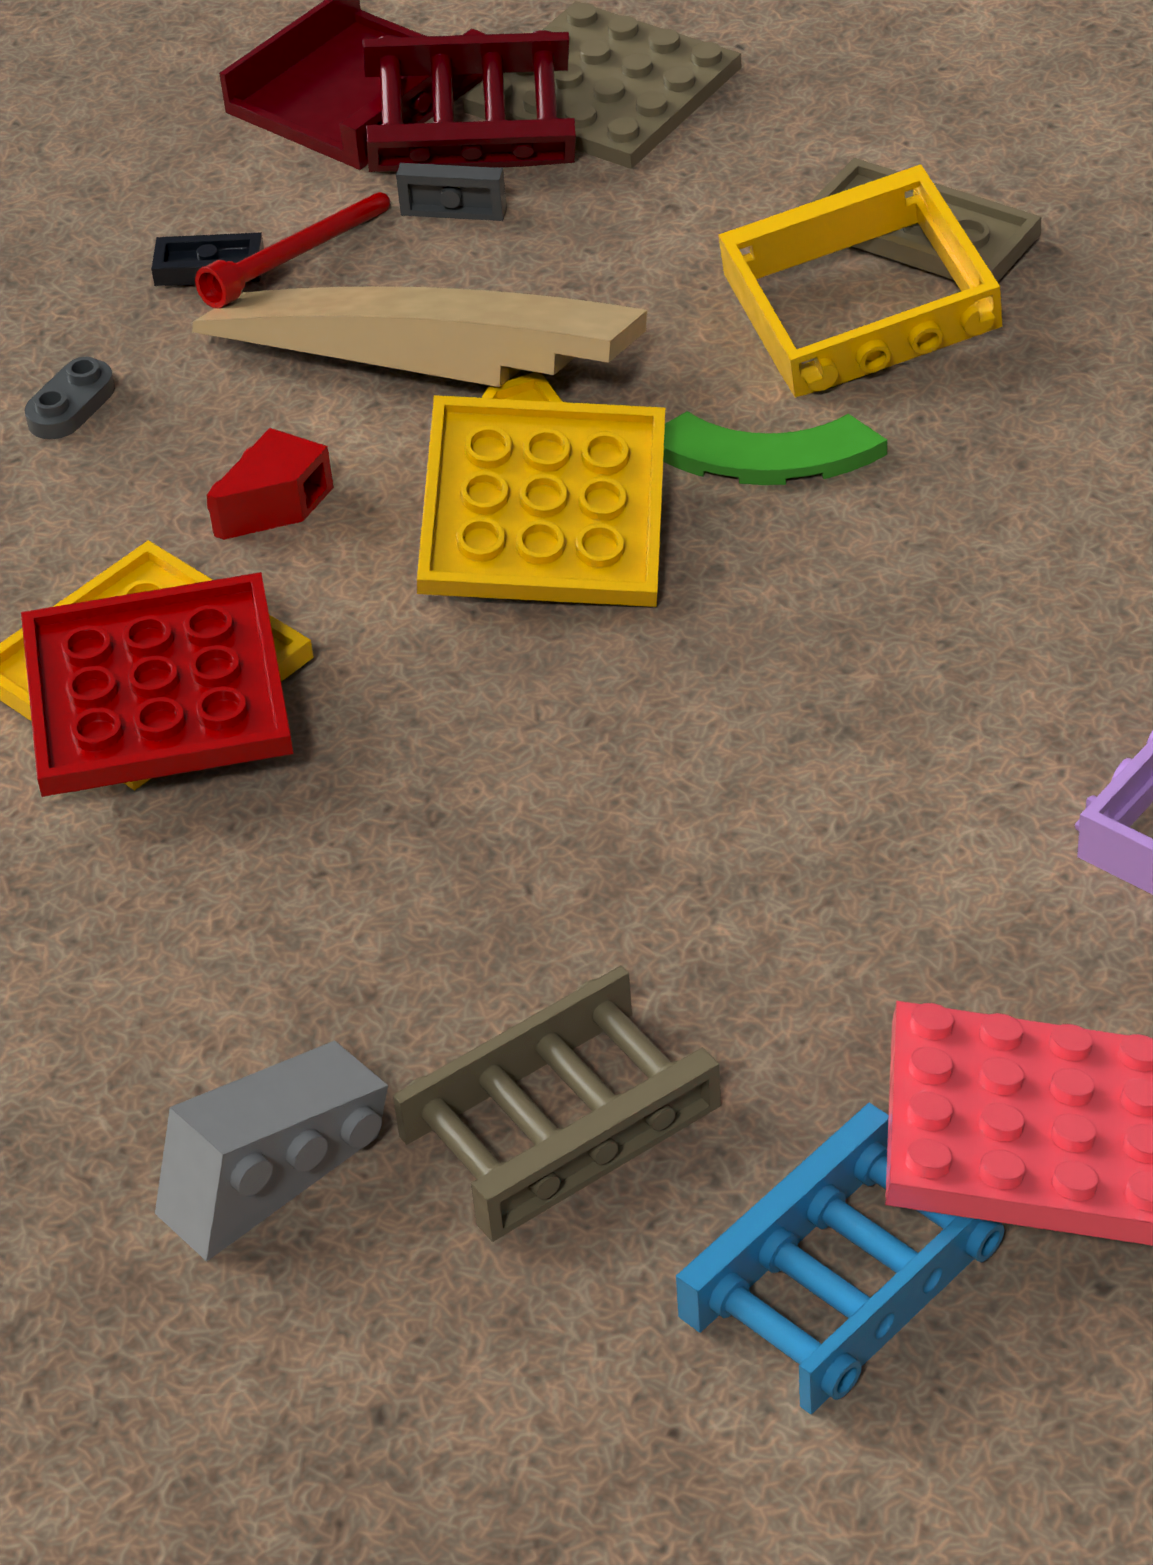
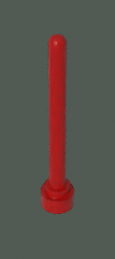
M377 192L237 263L216 260L200 268L195 276V284L200 297L212 308H221L237 300L246 282L386 212L390 207V198L383 192Z

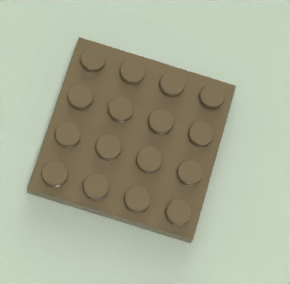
M575 1L542 29L551 32H569L568 71H554L557 118H575V150L630 169L638 164L742 68L741 53L720 47L713 42H704L679 34L672 29H663L637 21L631 16H622L602 10L589 3ZM534 72L503 73L506 120L537 119ZM481 81L462 98L464 113L485 119L483 81Z

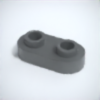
M79 357L70 361L27 402L24 411L29 431L42 439H59L78 430L114 393L115 385L110 366L104 361L92 357Z

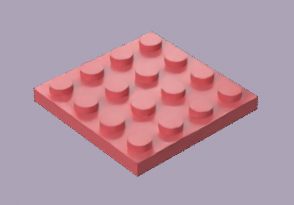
M896 1001L891 1037L885 1205L1153 1246V1039L1140 1034L1123 1035L1089 1030L1073 1024L1056 1025L1016 1019L1000 1013L983 1014L956 1010L934 1003L917 1004Z

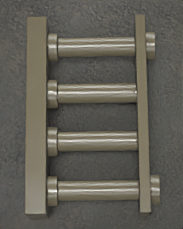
M622 965L597 979L585 982L575 992L429 1075L416 1078L406 1088L393 1094L399 1137L404 1143L408 1145L433 1130L476 1178L475 1181L471 1182L476 1224L491 1242H494L721 1106L719 1063L703 1047L679 1061L671 1062L628 1018L632 1016L629 972ZM604 1032L649 1079L623 1094L615 1095L580 1059L573 1049ZM548 1064L592 1112L565 1128H557L515 1082ZM491 1097L533 1142L534 1146L507 1162H499L458 1115Z

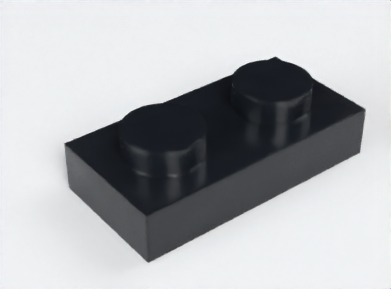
M262 232L156 237L151 267L154 286L195 284L196 273L200 268L216 260L237 263L263 250ZM261 275L248 282H259Z

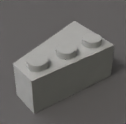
M332 1041L171 1106L169 1109L155 1214L207 1262L379 1136L388 1085L340 1044Z

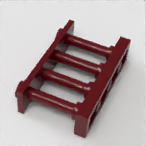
M540 30L533 33L425 37L386 35L379 38L363 39L365 77H380L382 124L366 125L369 172L398 171L400 163L493 168L575 163V118H557L554 71H568L569 32ZM534 72L537 119L506 120L503 73ZM483 73L485 121L454 122L452 75ZM431 75L434 123L403 124L401 76Z

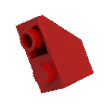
M269 428L252 447L246 449L241 459L226 475L214 483L206 495L207 509L210 512L214 537L225 540L303 522L334 488L328 446Z

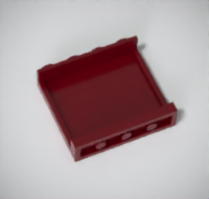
M324 0L219 73L225 112L361 170L368 165L366 125L382 124L380 77H365L363 39L379 38L386 35L397 37H425V35L362 11L360 0ZM471 28L463 35H485V33ZM483 73L453 74V102L483 80ZM431 75L401 76L403 124L427 122L433 117Z

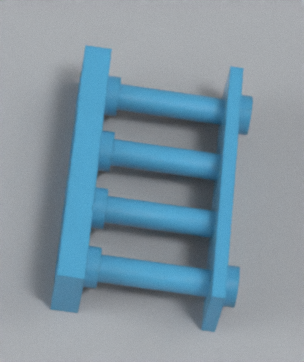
M870 1102L676 1275L678 1317L701 1333L718 1316L728 1318L732 1315L799 1364L800 1407L811 1415L829 1397L835 1400L844 1397L857 1382L862 1366L974 1259L978 1262H984L991 1257L1000 1245L1005 1231L1004 1226L1000 1222L916 1210L943 1229L918 1253L845 1203L846 1199L862 1184L867 1186L878 1184L886 1190L889 1115ZM815 1227L819 1229L830 1227L896 1274L870 1298L799 1248L798 1243ZM767 1271L771 1273L782 1271L846 1316L848 1320L823 1343H820L749 1292V1288Z

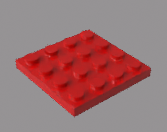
M262 572L21 612L36 772L42 797L294 754Z

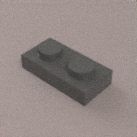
M400 163L396 179L401 216L503 221L507 210L503 168Z

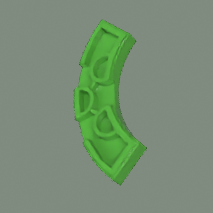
M688 411L665 423L663 462L704 477L706 472L738 477L739 484L786 485V478L822 474L823 479L859 469L887 455V439L850 414L814 428L785 433H751L728 429L709 423Z

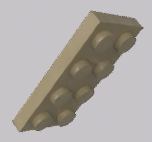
M853 158L811 202L897 173L898 171ZM934 183L997 282L1041 235V216ZM913 189L905 192V198L913 196ZM918 223L852 246L953 279Z

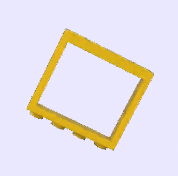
M921 164L718 235L724 275L794 397L826 390L1003 327L1000 285ZM913 189V196L905 198V192ZM918 223L961 292L796 349L756 279ZM750 246V253L742 255L740 249ZM814 358V360L802 364V362H805V361H808V360H811V359Z

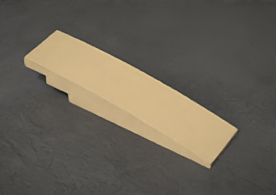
M380 286L297 288L241 292L237 300L221 308H214L194 320L192 332L500 387L520 370L554 375L575 357L609 363L646 332L647 310L561 297L471 289Z

